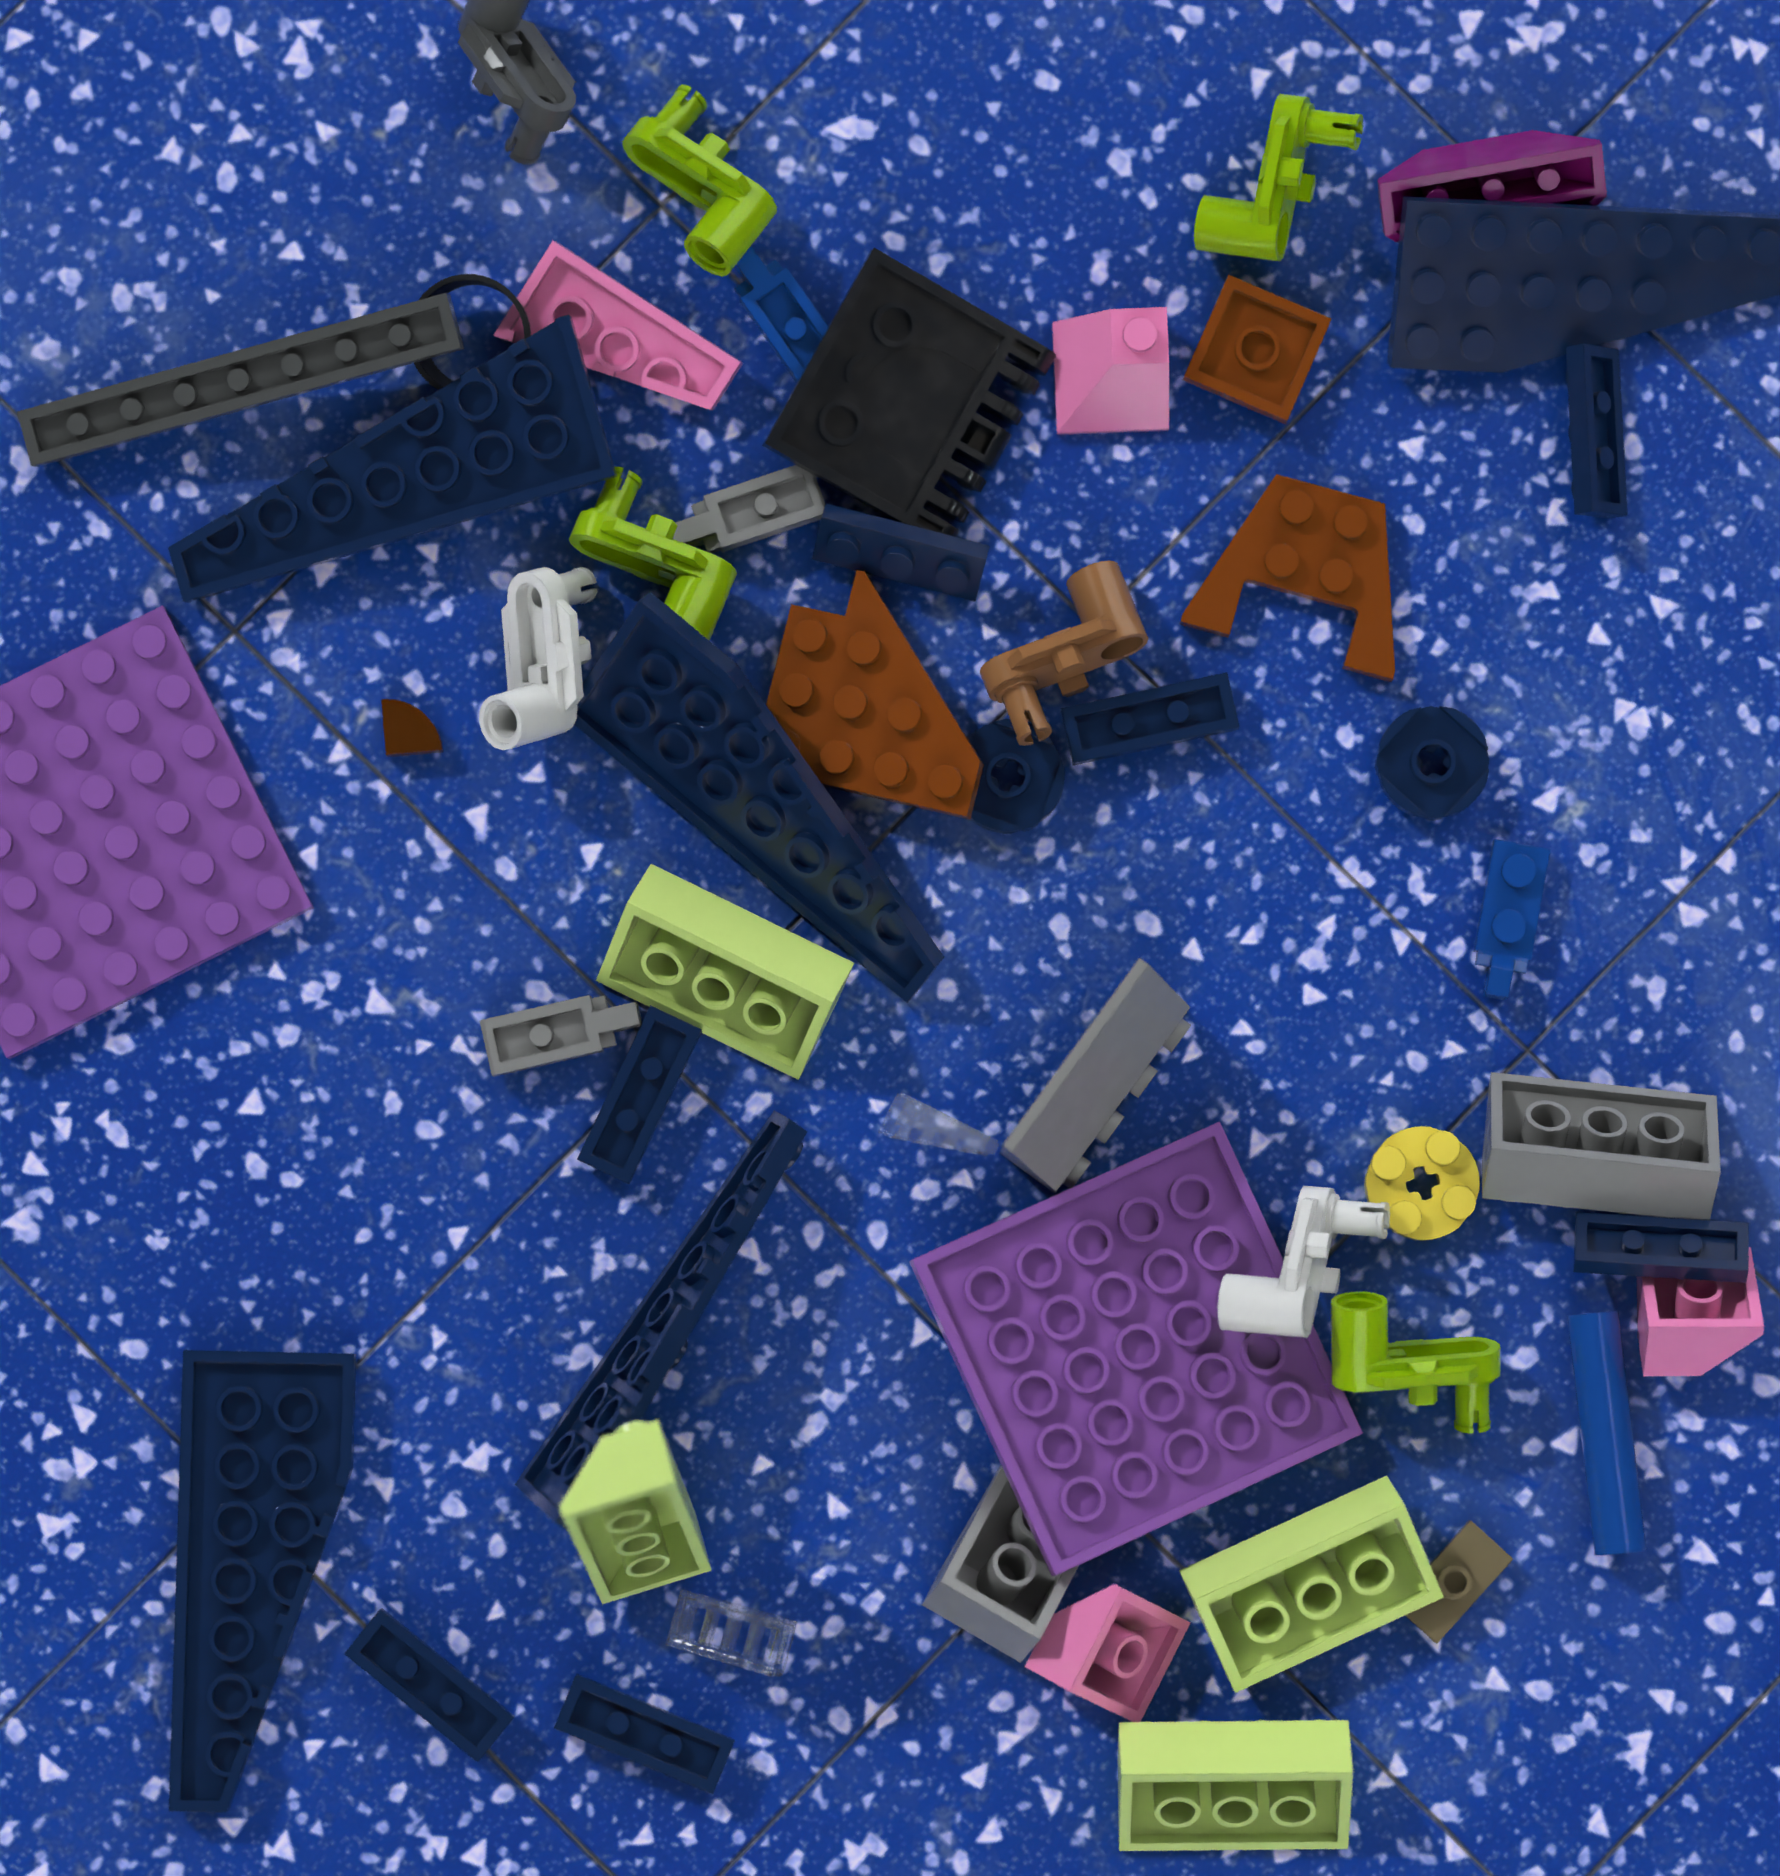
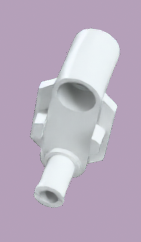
M542 567L518 573L512 578L508 586V603L501 609L508 691L489 696L483 702L479 714L481 731L493 747L500 750H508L565 733L573 727L577 719V704L584 697L581 665L586 664L592 658L590 641L584 636H579L577 612L571 606L591 602L597 594L596 588L581 591V587L597 583L594 574L588 568L579 567L572 571L558 574L553 569Z
M1303 1186L1299 1194L1289 1233L1280 1278L1225 1274L1220 1285L1218 1297V1322L1220 1329L1308 1338L1313 1326L1320 1292L1335 1294L1338 1292L1340 1268L1326 1267L1332 1239H1335L1337 1234L1372 1236L1386 1239L1390 1223L1389 1203L1340 1200L1339 1194L1335 1193L1334 1188Z

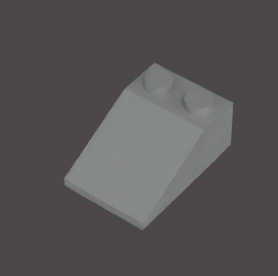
M1000 1465L946 1558L922 1605L1021 1663L1041 1640L1078 1566L1056 1576L1051 1575L1002 1465Z

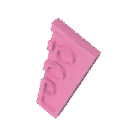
M556 241L551 242L517 296L518 301L527 314L531 335L555 322V319L570 315L587 368L709 410L715 409L743 364L740 360ZM512 304L493 336L516 343L524 339V328L516 306Z

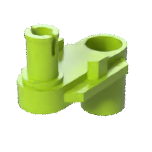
M679 85L674 95L656 117L646 116L638 120L623 139V149L632 162L699 209L706 211L684 240V248L692 260L705 271L721 277L728 276L775 216L777 205L763 187L723 161L730 151L726 141L710 133L698 145L684 136L697 118L706 111L707 103L698 91L687 101L686 97L691 92L692 87Z
M1279 94L1271 115L1255 202L1204 195L1199 203L1195 219L1194 245L1196 250L1280 262L1287 248L1296 201L1310 203L1313 200L1316 177L1312 174L1302 173L1306 148H1308L1310 143L1357 150L1360 146L1361 138L1356 137V133H1363L1362 114L1316 110L1308 97Z
M614 466L617 477L605 481L594 508L580 512L569 537L570 544L584 555L630 572L637 577L658 585L661 584L669 587L670 590L664 603L710 641L737 576L736 569L730 563L712 553L673 539L678 525L671 519L658 514L651 515L646 528L625 521L643 481L637 474L629 470L621 490H619L623 481L621 476L624 468Z
M1363 1291L1342 1293L1331 1299L1332 1385L1334 1387L1350 1392L1408 1389V1402L1415 1406L1434 1405L1437 1402L1438 1386L1455 1385L1454 1429L1462 1433L1474 1434L1473 1423H1478L1479 1433L1486 1432L1491 1428L1489 1419V1384L1501 1375L1500 1344L1498 1342L1483 1337L1404 1340L1388 1343V1299L1377 1293Z

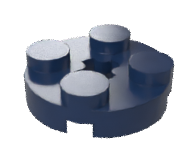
M1432 706L1420 707L1403 713L1387 728L1378 745L1375 771L1384 794L1398 809L1414 817L1435 821L1460 813L1480 795L1488 779V747L1485 736L1480 728L1464 713L1454 708L1442 706L1439 708ZM1439 748L1446 754L1442 764L1447 771L1441 777L1434 772L1427 777L1419 770L1423 762L1418 757V754L1423 749L1432 754Z
M1010 719L994 721L992 724L984 725L967 736L984 764L970 820L984 829L1004 834L1032 830L1053 812L1060 800L1065 780V771L1060 754L1049 737L1039 742L1031 723L1028 724L1034 742L1032 745L1022 746L1018 744ZM1012 761L1018 764L1017 774L1025 779L1021 786L1012 785L1009 792L998 789L999 780L992 777L991 773L994 767L1004 769L1007 762Z

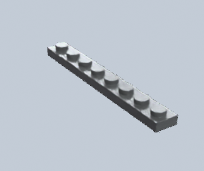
M443 293L17 411L31 466L39 467L463 350L464 345L451 296L448 293Z

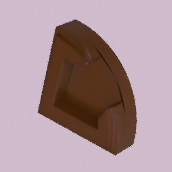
M381 699L387 757L444 752L437 729L422 711L403 701Z

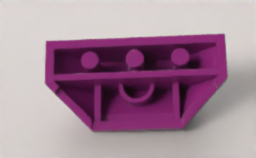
M1536 130L1424 149L1377 179L1383 233L1396 243L1399 242L1403 196L1598 206L1607 197L1603 150L1600 140Z

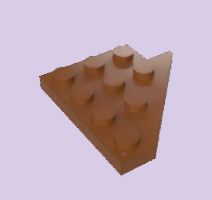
M856 570L845 616L791 604L766 705L822 785L837 790L971 819L984 764L870 577L864 571Z

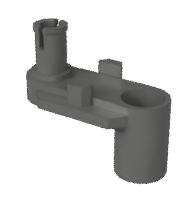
M468 0L458 22V30L461 35L458 44L477 69L472 83L480 94L492 96L494 93L501 103L513 108L519 119L511 136L505 143V151H512L509 157L524 165L534 164L540 157V151L549 132L562 129L569 119L576 104V95L573 91L575 80L534 23L522 19L530 0Z

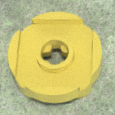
M1419 1126L1401 1130L1381 1144L1373 1154L1370 1165H1368L1364 1186L1367 1202L1389 1203L1390 1230L1412 1240L1425 1241L1452 1233L1471 1215L1475 1209L1480 1190V1177L1474 1157L1455 1135L1432 1127ZM1423 1167L1427 1175L1435 1174L1437 1177L1438 1185L1431 1188L1432 1197L1428 1200H1422L1419 1192L1409 1193L1406 1182L1414 1179V1168Z

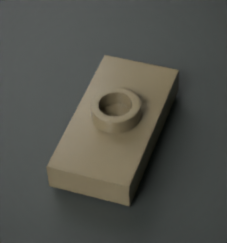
M1468 1520L1430 1562L1444 1598L1405 1616L1437 1644L1509 1565L1513 1558L1475 1523Z

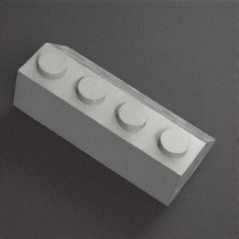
M1491 1072L1482 1153L1483 1199L1607 1211L1620 1214L1710 1220L1721 1173L1717 1096Z

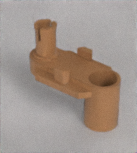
M1109 560L1090 564L1072 574L1067 580L1066 586L1082 624L1044 636L1042 639L999 654L981 667L980 675L991 700L1004 703L1019 745L1027 746L1034 744L1031 737L1032 732L1028 724L1029 721L1034 727L1039 742L1049 737L1053 731L1036 694L1037 690L1058 683L1062 696L1070 697L1084 692L1089 687L1084 675L1085 672L1126 658L1147 644V633L1117 562Z

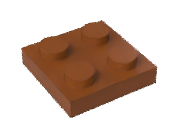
M1228 274L1183 381L1286 424L1329 327L1331 318Z

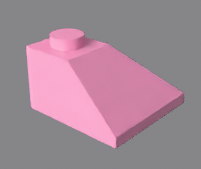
M1167 307L1108 309L1052 322L1053 352L1056 354L1054 359L1057 435L1169 430Z
M1749 1247L1748 1276L1746 1283L1637 1276V1329L1643 1376H1702L1763 1335L1764 1322L1751 1247Z
M1113 1584L1054 1613L1041 1640L1035 1645L1025 1667L1067 1691L1132 1722H1141L1191 1622Z

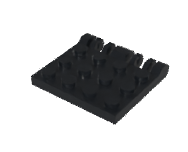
M873 248L869 252L762 446L893 521L956 537L959 533L957 528L923 509L925 503H927L933 509L962 523L965 522L970 513L958 500L947 497L935 490L934 487L943 472L965 489L981 493L987 481L981 475L951 458L953 452L956 451L973 463L993 471L1012 435L977 414L978 407L981 406L1005 422L1018 426L1024 414L1013 403L989 392V387L997 375L1016 390L1025 394L1035 395L1040 386L1038 380L1005 361L1006 357L1009 356L1013 361L1030 371L1045 376L1056 354L880 250Z

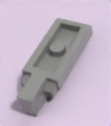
M794 465L704 495L703 501L691 505L694 513L693 517L675 522L678 527L673 539L693 547L704 544L706 551L709 553H715L720 550L725 552L821 520L825 502L816 476Z
M591 995L480 1020L491 1075L493 1077L604 1052V1048L617 1046L615 1032L640 1027L642 1024L639 1006L636 1002L608 1008L605 995L594 998Z

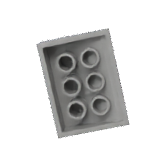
M1141 958L1138 959L1002 1145L1000 1151L1002 1156L1054 1194L1061 1184H1064L1069 1189L1075 1186L1091 1164L1089 1160L1082 1156L1095 1138L1104 1144L1107 1142L1125 1117L1116 1111L1125 1096L1130 1092L1139 1098L1158 1072V1070L1150 1065V1062L1160 1048L1163 1046L1172 1053L1191 1027V1024L1183 1019L1190 1006L1148 963Z

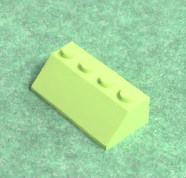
M650 864L627 901L596 981L648 1007L651 1005L700 1028L703 1034L799 1080L838 1002L854 962Z
M655 1420L648 1423L645 1421L629 1422L620 1426L615 1433L601 1437L559 1506L562 1518L601 1603H609L712 1571L694 1507L659 1421Z
M1387 1475L1179 1570L1201 1622L1235 1693L1444 1598L1406 1506Z
M1349 1720L1119 1722V1851L1348 1849L1353 1782Z

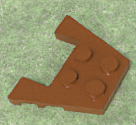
M1276 474L1183 612L1180 625L1228 638L1243 584L1259 585L1355 612L1356 620L1342 669L1392 682L1395 674L1385 503Z

